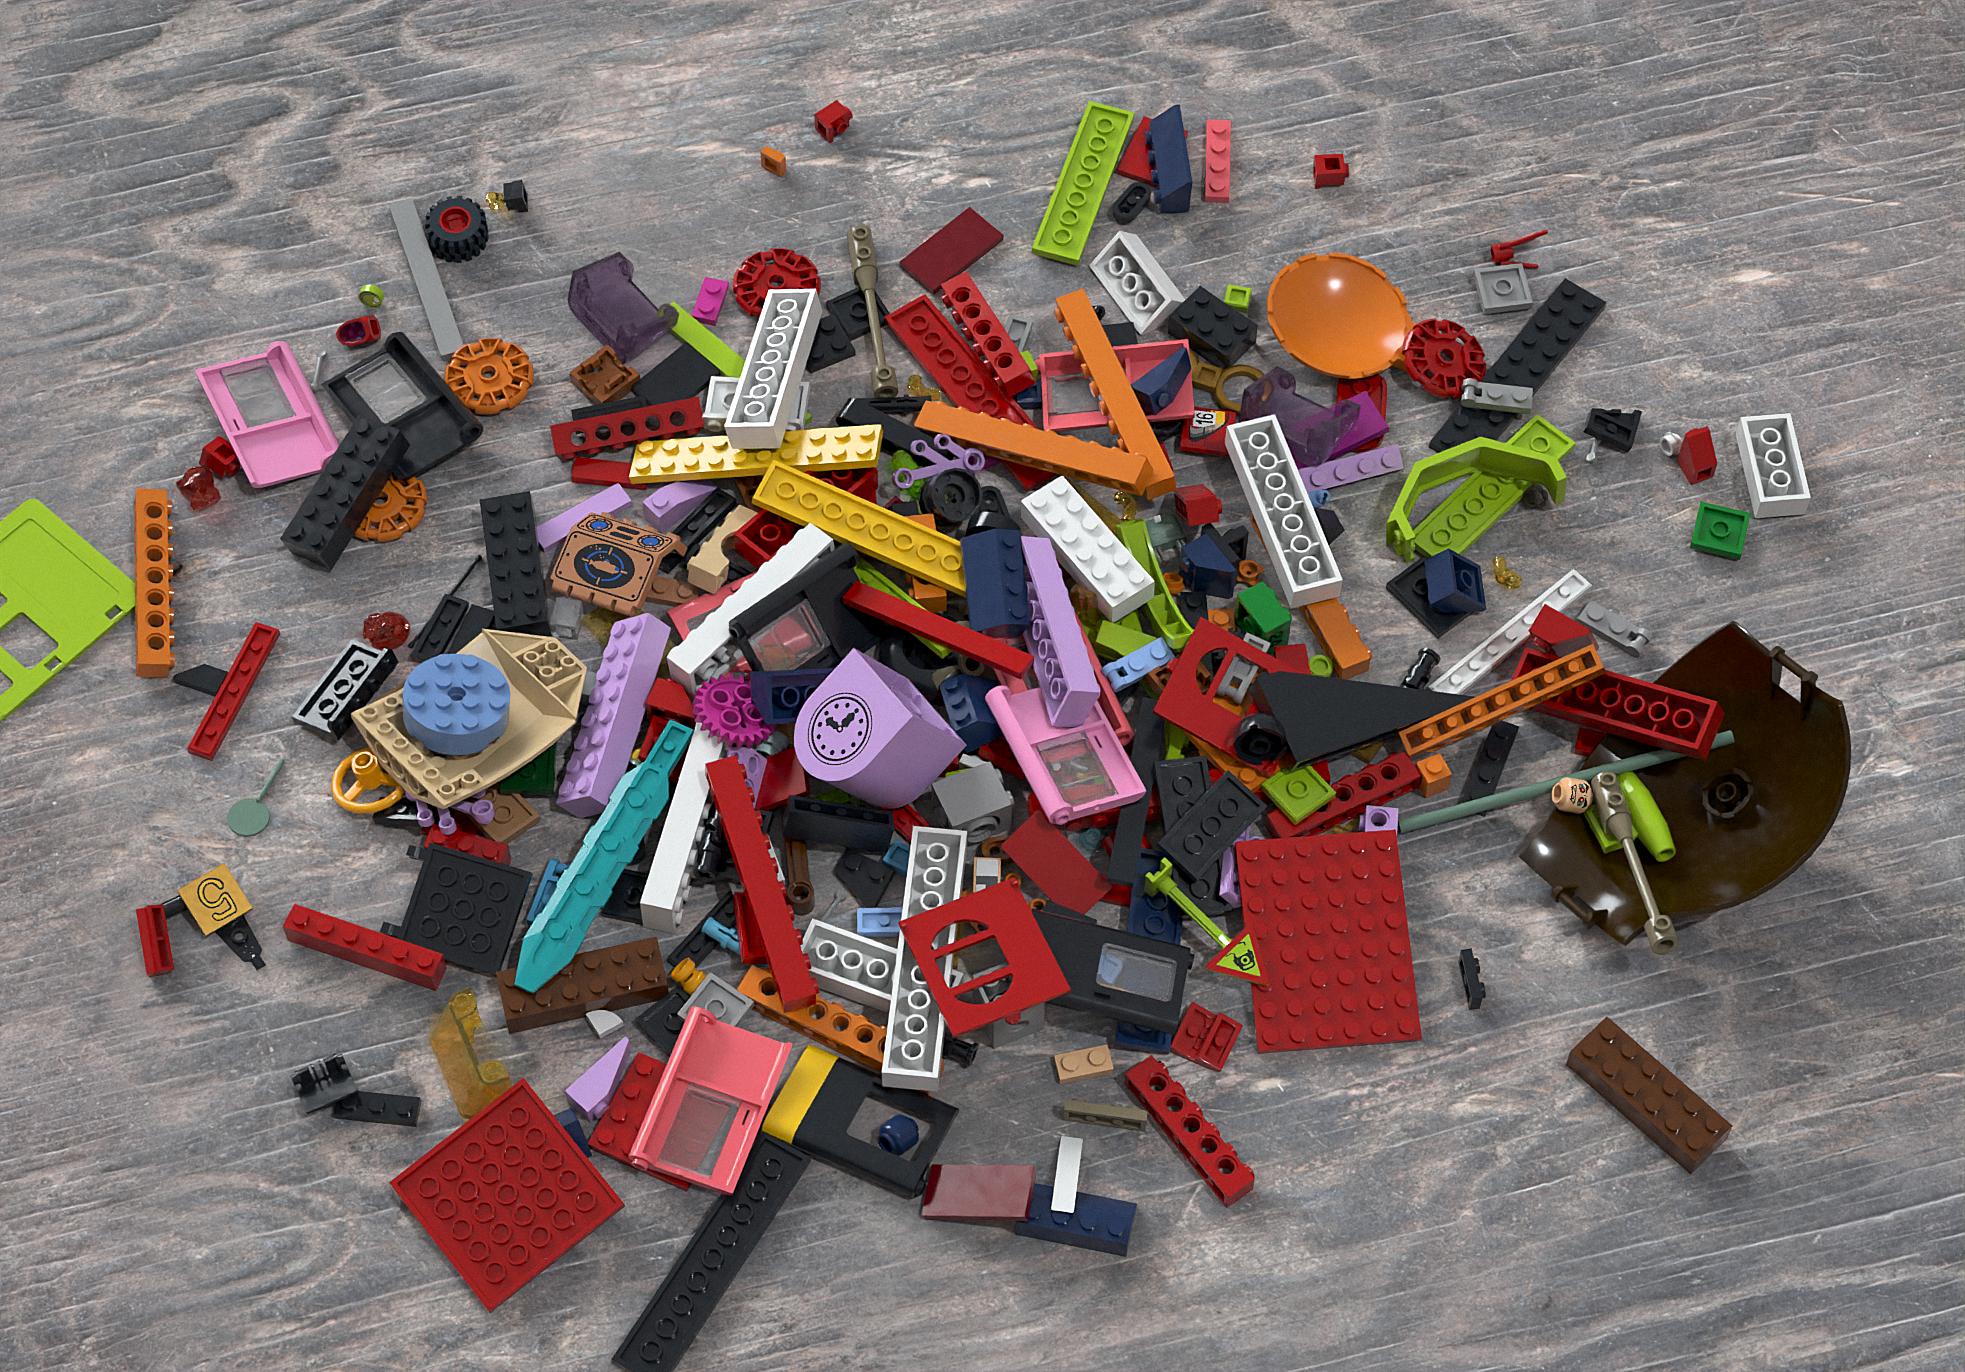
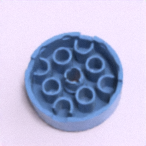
M440 654L418 665L405 681L403 688L404 725L412 738L416 737L423 742L424 747L448 755L476 753L488 748V744L496 738L500 739L508 726L510 713L509 684L499 669L475 655Z

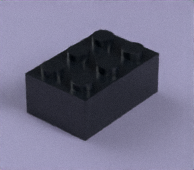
M1199 286L1169 316L1168 334L1176 340L1188 339L1189 348L1212 365L1223 368V370L1233 366L1256 343L1258 325L1202 286Z

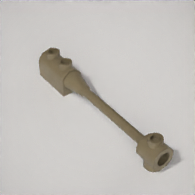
M854 226L847 232V243L854 284H860L865 295L877 365L870 373L875 398L896 397L899 393L896 373L892 366L886 365L874 294L876 281H878V268L872 232L867 226Z
M1613 772L1600 773L1591 781V791L1594 795L1593 802L1605 835L1614 834L1624 848L1650 918L1644 926L1650 942V949L1655 954L1666 955L1678 947L1679 940L1670 917L1660 915L1633 844L1632 815L1618 778Z

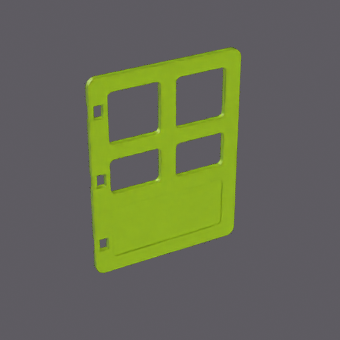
M37 499L26 500L0 521V594L7 600L0 607V632L19 616L24 615L55 641L58 647L35 667L26 669L0 646V672L13 683L9 689L0 695V722L8 718L53 680L55 675L62 669L73 663L112 630L120 620L135 610V582ZM118 608L121 610L113 619L107 617L114 609ZM56 658L61 662L51 671L46 668Z

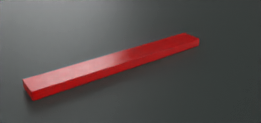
M856 581L843 596V603L1020 680L1034 664V656L859 581Z

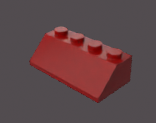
M1544 604L1528 630L1532 636V641L1535 642L1534 645L1537 646L1539 651L1555 656L1565 657L1591 644L1594 645L1596 651L1599 649V645L1590 629L1547 604Z

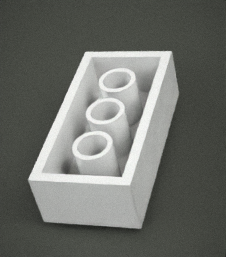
M1791 414L1741 417L1736 431V438L1755 518L1805 514L1811 497Z

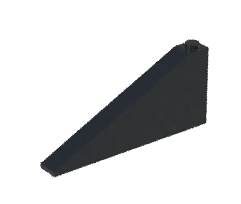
M1268 671L1263 672L1254 678L1255 681L1249 688L1259 712L1274 716L1285 729L1287 749L1282 759L1288 772L1400 735L1399 732L1475 698L1474 696L1285 671H1277L1271 674Z

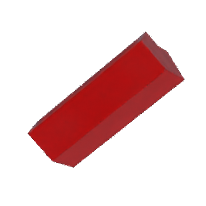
M163 904L147 905L144 908L136 909L148 977L170 973L174 970Z

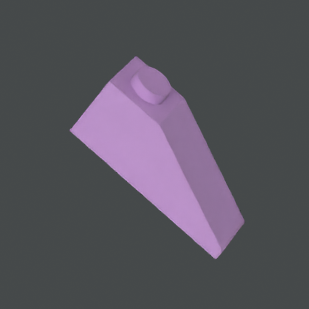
M710 479L677 481L664 486L642 502L644 518L662 534L698 507L717 486Z
M626 1036L565 1090L567 1102L589 1123L595 1118H601L613 1099L631 1053L630 1041Z

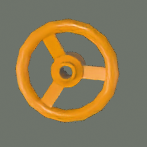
M369 746L353 752L341 761L333 773L330 786L334 801L344 810L356 814L376 813L390 808L405 794V789L390 774L383 773L377 758ZM352 767L357 782L343 795L341 788L342 780L349 768ZM381 784L396 787L391 794L376 802L361 804L354 802L364 790L376 789Z

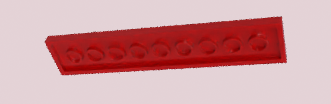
M926 294L884 317L885 324L955 408L964 407L970 412L977 414L983 412L996 419L1006 418L1019 425L1029 424L1039 430L1012 397L1009 398L1004 389L1002 391L998 389L993 379L995 376L987 372L980 358H978ZM999 459L1025 492L1057 475L1052 472Z

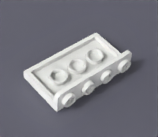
M711 376L705 413L702 414L705 425L704 429L713 432L725 430L724 426L740 378ZM800 382L786 431L804 430L810 393L809 382Z

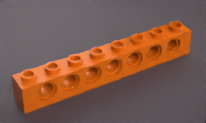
M136 488L134 497L136 677L168 678L169 668H174L175 653L170 652V646H174V630H170L169 625L173 624L174 608H169V602H173L174 594L173 586H169V580L173 579V564H168V558H172L173 543H168V536H172V521H168V515L172 513V500H167V490ZM151 647H157L159 650L152 649Z
M1591 644L1404 729L1399 734L1408 755L1414 761L1607 672L1594 645Z
M754 965L750 967L737 990L754 1001L755 1006L752 1010L882 1074L887 1027H878L870 1023L863 1015H854L836 1002L829 1003L823 1000L819 994H816V1004L784 1013L770 970L765 967L758 968ZM768 990L776 992L774 995L767 996L764 994ZM814 1014L823 1015L820 1019H813L811 1016ZM840 1025L847 1027L844 1031H838L835 1028ZM863 1037L871 1039L868 1043H862L859 1040ZM943 1058L941 1060L940 1077L944 1071ZM917 1090L927 1095H930L932 1092L926 1090Z

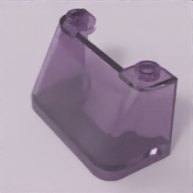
M617 252L572 272L568 305L572 313L603 346L609 345L616 352L621 363L625 364L635 359L675 327L678 322L679 313L675 307L668 303L661 305L658 309L632 282L634 272L632 262L621 252Z
M1277 366L1244 389L1239 423L1275 414L1293 459L1310 467H1319L1329 458L1357 421L1361 405L1345 399L1336 405L1335 411L1295 393L1296 381L1294 376Z

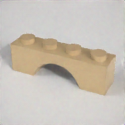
M739 505L734 512L728 513L724 524L714 530L712 538L708 542L705 541L698 555L696 557L692 556L687 565L689 583L712 594L719 590L727 580L730 562L723 554L735 549L734 533L754 517L757 512Z

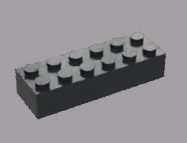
M359 414L280 538L292 554L328 569H333L409 449L410 443L399 429Z
M530 491L480 499L496 630L546 637L552 636L535 507Z

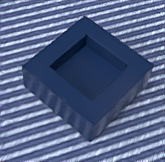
M1035 381L1036 384L1017 393V403L1021 408H1042L1041 381Z

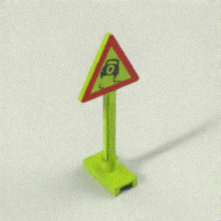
M1164 857L1161 860L1160 871L1155 873L1154 876L1150 872L1145 875L1144 891L1151 898L1159 891L1166 897L1169 896L1222 947V950L1206 965V970L1268 986L1269 979L1253 924H1248L1234 939H1229L1177 888V884L1171 879L1172 864Z

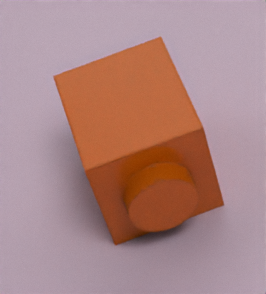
M1440 753L1416 762V768L1422 775L1419 789L1425 798L1449 789L1452 773Z

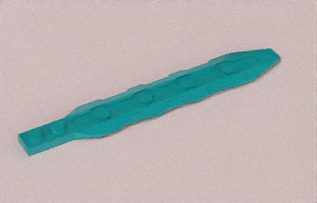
M669 720L645 762L621 777L610 795V801L595 826L590 828L583 840V846L569 869H566L556 884L557 889L543 912L537 915L523 938L514 983L516 987L534 994L573 960L586 938L585 933L600 908H604L613 893L612 888L626 865L630 864L639 850L638 845L652 822L657 820L669 800V776L690 743L694 733L693 729Z

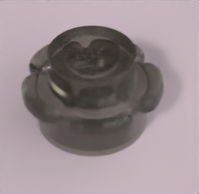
M1533 485L1525 491L1524 502L1532 509H1542L1546 505L1548 493L1541 485Z

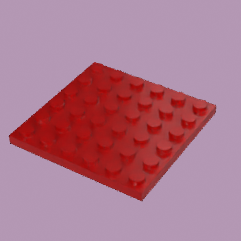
M524 1078L389 1182L490 1313L625 1207L622 1200Z

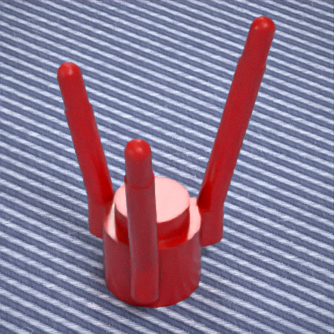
M1548 230L1536 232L1509 242L1491 245L1490 251L1493 263H1500V266L1521 263L1509 262V259L1514 258L1512 247L1546 235ZM1522 263L1523 268L1537 269L1539 267L1537 264Z

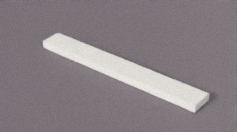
M1571 570L1432 683L1428 690L1463 695L1532 638L1528 630L1544 604L1563 613L1589 592L1592 585L1576 570Z

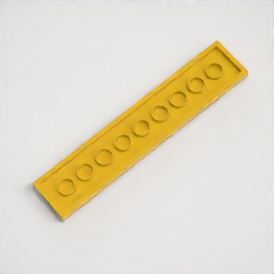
M881 425L785 431L780 448L732 449L728 436L644 441L636 445L629 478L631 484L765 475L773 459L801 472L808 470L828 471L877 467L883 429Z
M773 459L752 498V504L804 527L811 523L833 540L842 544L848 543L858 551L966 598L960 541Z

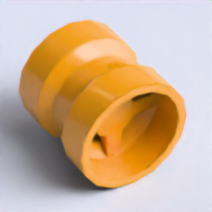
M689 957L681 961L670 973V977L676 983H680L683 986V991L688 996H691L707 977L703 971H698L695 968V963Z

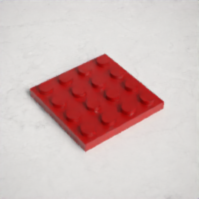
M638 1052L611 1100L609 1108L605 1111L588 1142L589 1148L687 1192L692 1183L649 1168L646 1171L637 1169L632 1166V1161L628 1158L667 1065ZM693 1092L688 1093L662 1153V1161L698 1173L733 1106Z

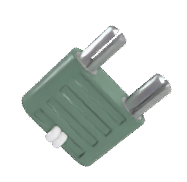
M1174 514L1157 515L1153 519L1145 521L1159 566L1166 563L1163 551L1177 547L1181 554V547L1185 545L1186 538Z

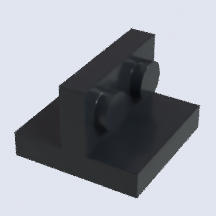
M1211 523L1205 524L1201 528V536L1207 533L1236 569L1235 587L1239 563L1246 559L1249 532L1242 525L1236 529L1228 530L1221 536Z

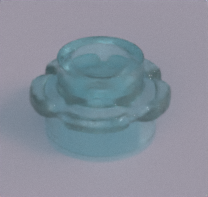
M1088 827L1084 829V833L1080 834L1079 841L1086 851L1097 852L1103 847L1101 841L1105 838V834L1101 829Z

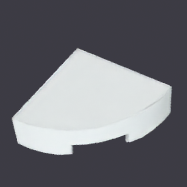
M595 1010L586 1013V1018L600 1039L624 1026L623 1021L610 1011Z

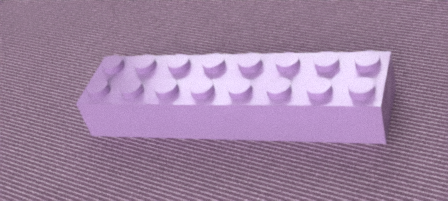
M1021 536L1020 541L1030 626L1023 635L1029 654L1034 656L1033 667L1052 726H1082L1086 718L1089 717L1095 701L1100 696V686L1097 684L1094 668L1087 654V646L1084 645L1081 628L1077 624L1074 607L1071 606L1068 589L1065 587L1062 570L1058 566L1056 552L1052 548L1050 539Z
M650 613L617 621L611 628V636L603 653L604 658L601 667L596 674V682L589 696V704L581 720L582 725L579 735L574 742V750L567 764L565 778L559 788V796L556 802L557 805L578 818L603 813L610 801V795L621 777L625 775L646 709V701L651 693L671 630L669 626Z

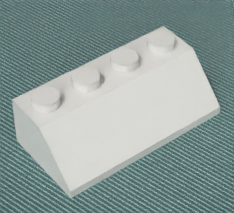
M1119 231L1089 265L1128 319L1134 322V327L1140 335H1145L1167 324L1169 316L1185 301V298L1136 234Z

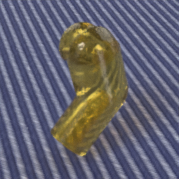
M911 375L908 378V390L915 397L931 395L932 401H940V388H926L921 383L922 378L919 375Z
M1117 491L1114 495V501L1124 507L1121 523L1135 519L1138 504L1133 495Z
M1495 557L1493 559L1496 581L1508 588H1519L1522 584V577L1517 575L1516 572L1507 569L1505 557Z

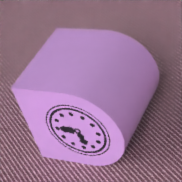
M855 648L807 699L798 715L794 730L795 751L801 765L808 773L874 807L882 809L899 808L917 799L967 746L908 678Z

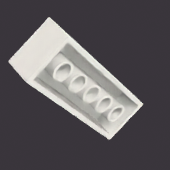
M1063 476L1021 500V518L1037 537L1050 539L1052 548L1056 552V559L1111 623L1116 622L1154 598L1155 581Z
M812 918L803 937V945H800L802 953H807L809 956L811 969L808 971L811 978H816L818 987L889 1013L897 949ZM952 969L950 988L964 983V973Z

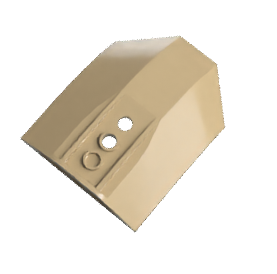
M482 629L481 634L456 653L475 655L491 663L501 671L510 688L508 726L500 739L496 738L488 744V748L479 752L466 755L442 754L424 747V743L416 737L412 738L403 721V688L352 712L351 718L380 765L413 798L441 809H446L492 786L532 761L552 746L576 722L587 667L556 638ZM437 755H445L447 757L443 758Z

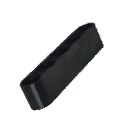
M849 398L835 418L839 427L881 425L883 429L881 449L919 468L935 465V463L922 455L912 453L910 447L915 440L925 441L928 447L950 461L955 456L947 449L936 448L934 445L935 438L855 398ZM917 443L916 450L918 452L922 451L921 443Z

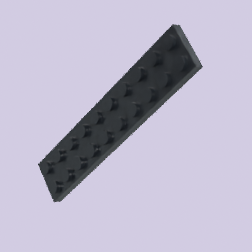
M1565 278L1480 382L1533 388V397L1602 313L1607 302ZM1461 404L1432 438L1429 448L1440 453L1478 437L1497 441L1519 413L1470 408Z
M762 1132L748 1154L733 1194L720 1195L612 1357V1364L626 1372L674 1371L811 1162V1157L770 1134Z

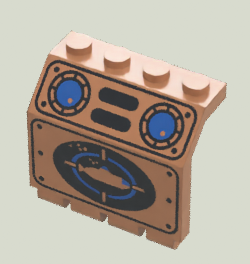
M591 512L571 527L550 577L553 581L551 590L565 596H570L571 594L572 598L587 603L593 601V605L608 610L614 609L615 612L632 617L636 609H642L662 558L672 550L684 557L688 547L680 541L681 537L673 533L659 534V530L651 526L645 525L644 528L637 527V523L625 518L621 522L615 520L616 517L609 513L602 512L599 515Z

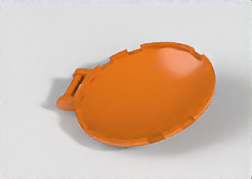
M1330 252L1329 255H1316V253L1299 257L1296 262L1289 266L1286 265L1277 274L1267 296L1268 321L1274 336L1281 346L1294 359L1306 367L1337 378H1364L1378 374L1390 366L1407 372L1403 363L1405 355L1402 354V345L1407 333L1413 331V327L1417 323L1412 322L1403 293L1398 286L1394 287L1386 279L1387 274L1363 259L1343 253Z

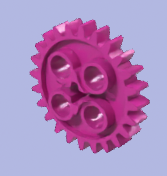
M730 673L728 679L722 674L719 675L718 680L710 677L708 683L704 681L701 688H698L692 703L694 706L692 714L697 715L695 722L702 723L700 730H709L708 738L718 737V744L723 740L727 741V747L729 748L732 743H736L738 749H741L743 743L749 749L752 747L753 742L759 746L762 740H768L776 724H765L752 700L751 679L745 682L743 675H740L738 680L734 678L732 673Z

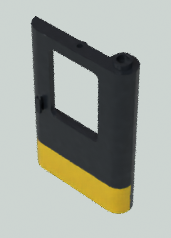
M809 1044L764 1121L762 1132L764 1131L786 1144L914 1199L916 1195L921 1196L926 1187L927 1180L924 1179V1175L954 1122L959 1108L915 1089L882 1086V1075ZM868 1095L879 1097L936 1123L933 1132L916 1161L910 1162L847 1134L849 1126Z

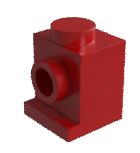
M836 100L814 114L815 129L830 144L833 142L835 135L843 133L849 127V120L853 118L852 112L847 106H843Z
M1343 154L1314 155L1312 171L1315 189H1320V186L1344 185L1345 178H1349V164L1344 163Z
M220 435L202 449L199 460L200 466L206 465L221 478L228 474L234 476L239 471L241 464L231 444Z

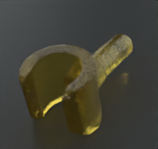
M1357 815L1345 827L1336 824L1332 833H1350L1352 828L1359 823L1360 815Z

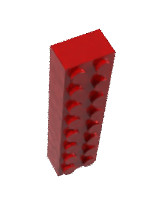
M1525 647L1512 680L1562 657ZM1606 670L1607 673L1528 708L1532 711L1706 761L1725 715L1717 701Z

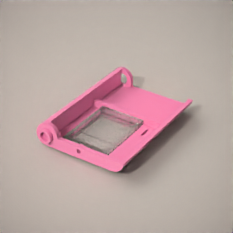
M275 341L269 345L266 353L195 370L252 487L262 488L323 472L340 444L287 342Z
M1002 685L991 689L986 694L985 701L1050 823L1062 825L1073 819L1133 803L1145 795L1146 789L1097 700L1091 709L1089 717L1086 718L1082 726L1060 727L1052 726L1040 687L1011 695L1010 689Z

